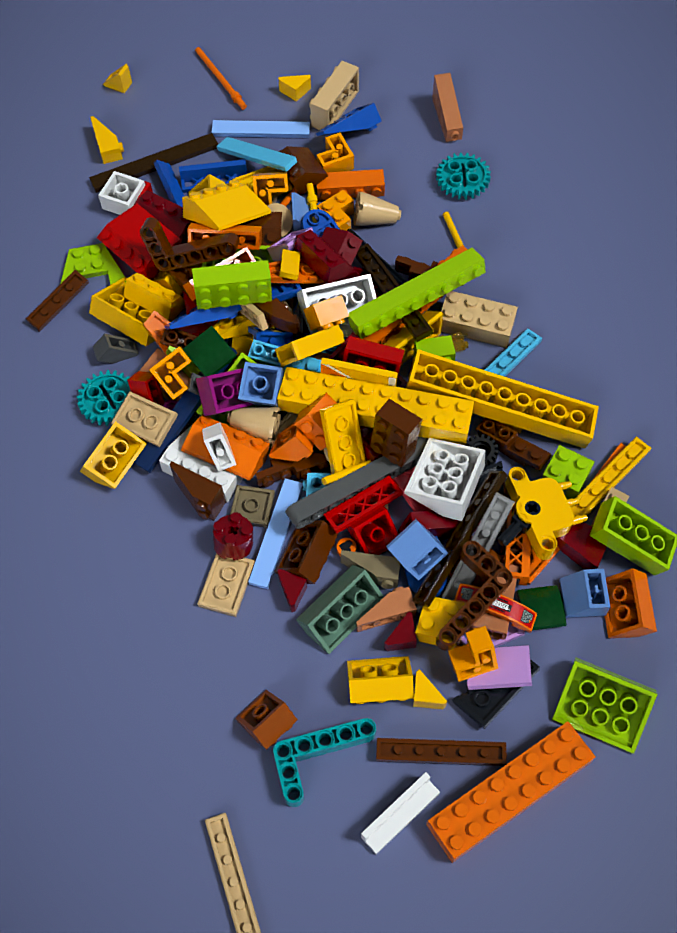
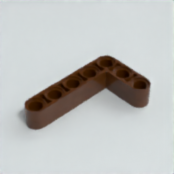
M153 217L147 218L140 229V236L155 266L160 271L174 270L233 256L240 242L236 234L226 233L171 246L160 222Z
M467 541L463 545L460 559L485 583L440 630L436 637V644L438 648L444 651L450 650L507 590L513 580L512 573L476 541ZM467 549L473 550L474 553H475V555H474V556L468 555V554L466 553V550H467ZM487 563L491 569L486 570L481 564ZM497 577H503L506 580V584L499 583ZM489 591L493 598L485 597L483 592ZM469 606H476L479 609V613H473ZM456 620H462L466 627H458ZM441 636H450L452 642L445 643Z

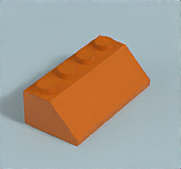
M202 414L193 423L181 451L215 465L205 445L202 429L217 424L219 421ZM221 423L237 464L224 470L250 481L266 462L270 443L230 427L225 423Z

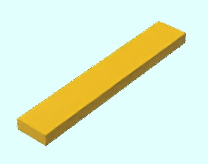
M636 436L576 497L579 498L580 503L570 507L574 516L588 515L607 496L611 487L615 488L650 452L651 447Z

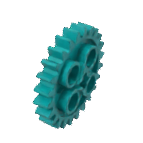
M460 152L459 156L453 153V158L447 156V160L443 159L442 164L438 165L436 181H438V186H441V191L446 190V195L452 193V198L458 195V199L461 196H464L465 200H467L468 196L473 199L474 194L480 196V191L484 193L485 188H488L491 171H489V166H485L486 161L481 162V157L475 159V154L470 157L469 153H466L465 156H463L462 152ZM461 165H463L464 167L465 187L463 186V173Z
M109 370L104 375L102 371L99 372V376L92 374L93 379L86 378L88 383H82L83 389H78V407L86 420L90 418L91 423L97 420L99 426L102 422H105L106 426H108L109 422L114 419L128 393L131 392L127 381L130 377H125L123 372L118 376L117 370L113 374H110ZM100 386H102V387L104 388V390L106 391V394H107L108 398L111 399L112 404L114 405V407H115L116 409H113V408L111 407V405H110V403H109L107 397L104 396L103 391L101 390Z

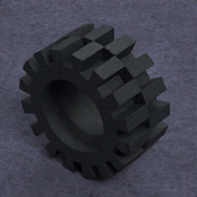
M478 434L474 438L471 436L465 446L483 448L488 452V455L485 457V467L496 463L498 456V445H495L496 441L494 439L490 441V436L484 438L485 434H481V437Z

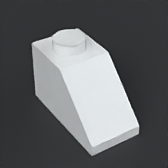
M219 422L202 429L205 445L218 472L237 465L221 423Z

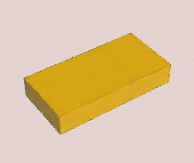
M282 250L279 277L292 280L298 279L300 252Z

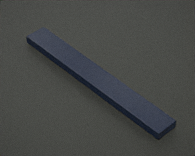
M230 347V348L234 351V353L237 355L238 352H237L235 349H233L232 347ZM228 363L216 374L223 373L230 365V363ZM200 371L198 375L205 377ZM186 390L172 409L178 416L161 446L158 447L148 442L134 461L137 466L148 473L153 471L168 446L174 442L201 405L199 395Z

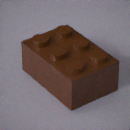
M388 399L375 415L370 448L374 452L388 458L391 463L403 467L415 452L422 418L393 400Z

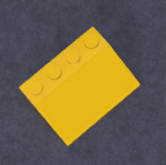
M230 180L227 184H217L214 188H204L201 192H191L188 196L182 197L183 218L218 231L271 213V209L247 185L239 183L238 180Z
M126 277L91 296L89 314L144 346L154 342V339L143 327V324L152 312L123 297ZM179 313L168 321L172 322L179 315Z

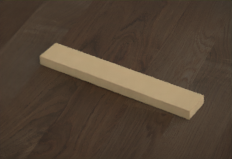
M223 813L206 819V827L236 933H261L227 814Z

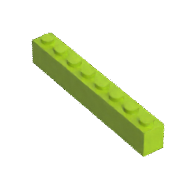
M473 247L349 312L348 321L351 329L360 339L371 335L486 273L485 259Z

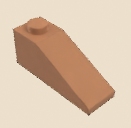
M397 587L392 592H389L356 622L357 632L402 620L408 612L416 616L417 608L412 601L413 597L410 588Z

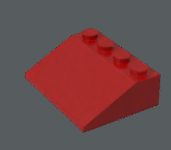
M137 203L109 222L97 236V239L135 272L153 280L160 270L155 266L140 236V229L147 218L155 217ZM160 222L170 245H180L183 240Z

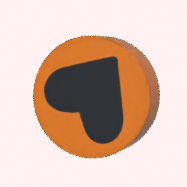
M351 538L340 539L337 543L338 555L341 557V550L356 552L355 541Z

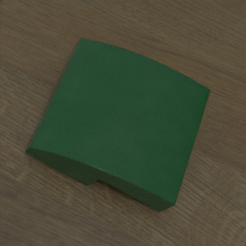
M210 326L183 348V351L204 376L216 374L237 357L213 326Z
M557 585L517 590L519 603L537 613L532 630L567 625Z

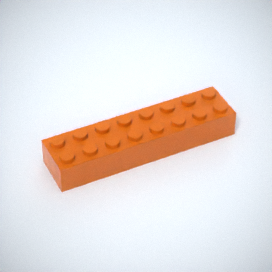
M567 721L430 818L426 826L450 861L454 863L588 766L596 756L569 721Z

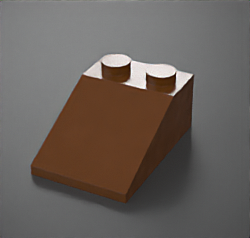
M171 461L169 465L174 480L198 515L203 519L207 520L209 518L214 521L226 503L222 485Z

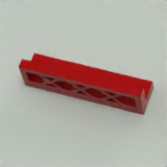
M387 476L323 514L324 521L338 534L403 495V492L394 480Z

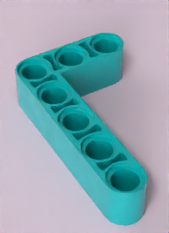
M363 718L277 742L273 748V753L286 803L291 807H298L304 801V792L296 762L372 741L376 736L375 722L372 719ZM364 726H368L372 729V732L370 734H363L361 729ZM343 732H349L352 737L349 740H343L340 735ZM324 737L331 740V743L327 746L319 743ZM302 743H308L310 748L303 752L299 750V746ZM281 749L289 750V754L286 757L278 755ZM285 770H293L295 772L294 776L288 779L283 776ZM291 791H298L300 793L298 799L291 800L288 798Z

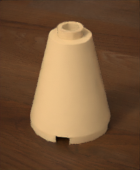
M358 192L355 202L356 211L353 215L354 225L393 224L400 220L401 210H399V206L368 193Z
M257 407L235 409L232 412L229 411L227 422L230 423V427L244 431L273 445L275 441L273 436L278 434L281 414H278V412L281 411V408Z

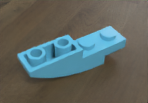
M253 339L248 357L265 365L281 367L274 350L280 346ZM306 357L282 368L284 371L286 367L321 373V360Z

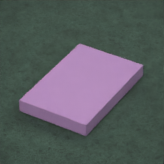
M529 645L495 648L498 669L467 679L468 690L532 686Z

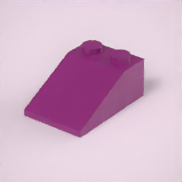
M244 368L196 378L204 416L254 405L238 400Z

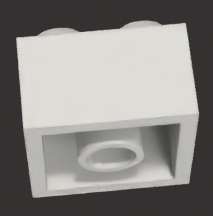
M114 171L98 195L102 209L121 215L134 206L138 196L145 187V182Z

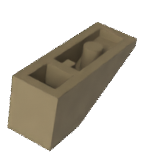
M341 550L342 564L349 568L355 565L365 569L377 586H382L386 589L398 587L401 563L396 557Z

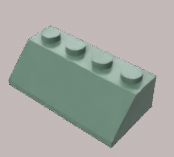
M352 565L296 621L312 640L326 653L330 654L356 628V622L383 599L384 595L365 569Z

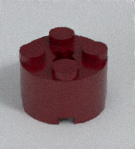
M238 512L226 515L216 521L213 525L215 552L224 559L227 557L233 558V560H240L248 556L253 546V526L251 522Z

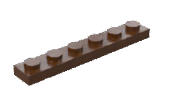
M377 738L376 761L507 765L506 742Z

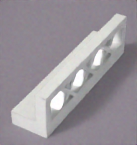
M425 772L361 833L363 841L376 855L440 794V791L430 782V776Z

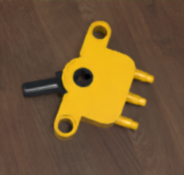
M520 467L510 469L505 486L511 500L515 501V508L510 522L511 525L497 540L501 546L506 547L520 532L526 533L536 556L539 559L548 560L552 557L557 547L556 538L566 535L572 525L583 523L588 520L587 515L574 516L570 507L579 504L580 500L579 498L566 499L563 490L572 487L570 481L558 483L552 478L530 481L524 469Z

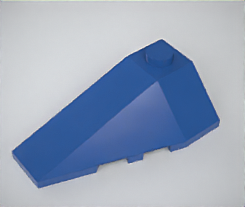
M371 103L346 113L342 118L335 120L334 123L316 132V135L322 136L364 129L371 131L377 128V124L382 122L375 103Z
M240 305L198 310L197 307L189 310L190 314L181 315L164 327L166 329H174L226 318L231 320L238 316L237 312L242 310Z

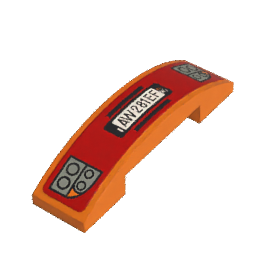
M460 583L454 601L466 603L480 587ZM489 591L483 592L485 597L493 598ZM501 595L486 611V613L512 622L511 626L529 633L532 632L537 613L529 607L504 595ZM469 606L470 610H473V608L478 609L476 606Z

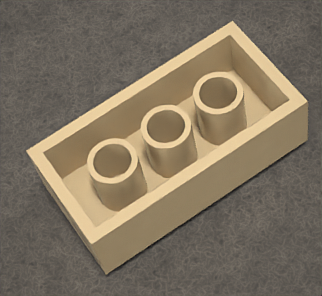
M341 61L334 68L332 75L326 79L323 87L319 88L317 95L309 103L312 128L321 130L342 116L359 92V67Z
M451 291L446 294L441 310L443 313L441 332L507 348L518 307Z

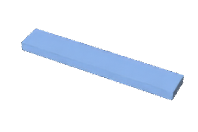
M213 120L212 134L214 137L309 138L310 122Z
M285 478L249 578V585L268 590L291 524V520L285 511L290 505L299 501L303 483Z

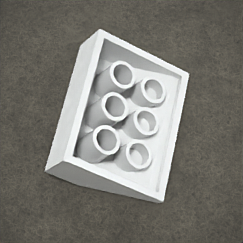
M371 274L302 289L296 293L300 310L310 334L317 333L318 331L317 329L310 330L303 311L307 307L342 295L349 313L376 299ZM348 317L344 318L345 322L339 324L344 337H348L352 332L356 335L349 325Z
M191 425L168 446L160 458L159 462L162 471L173 476L169 464L171 461L222 485L225 501L228 503L236 491L237 485L241 483L243 478L226 470L218 472L215 465L181 451L192 427Z
M429 438L404 494L443 517L462 521L485 467V450Z

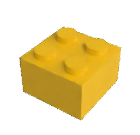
M435 597L429 607L423 606L415 631L419 642L437 646L436 637L440 630L466 603ZM456 620L458 627L465 628V623L462 620ZM441 636L445 643L452 642L450 636ZM462 638L455 644L454 647L460 646Z

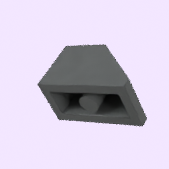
M105 333L93 346L97 361L110 364L136 357L139 354L133 339Z

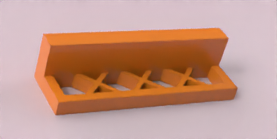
M514 505L507 517L506 529L511 525L510 522L512 519V510H514L515 508ZM522 533L517 538L515 537L505 547V567L509 570V566L516 562L519 565V573L511 572L512 576L519 579L518 585L527 586L530 578L531 543L526 533ZM515 543L521 548V553L517 556L510 550V547Z

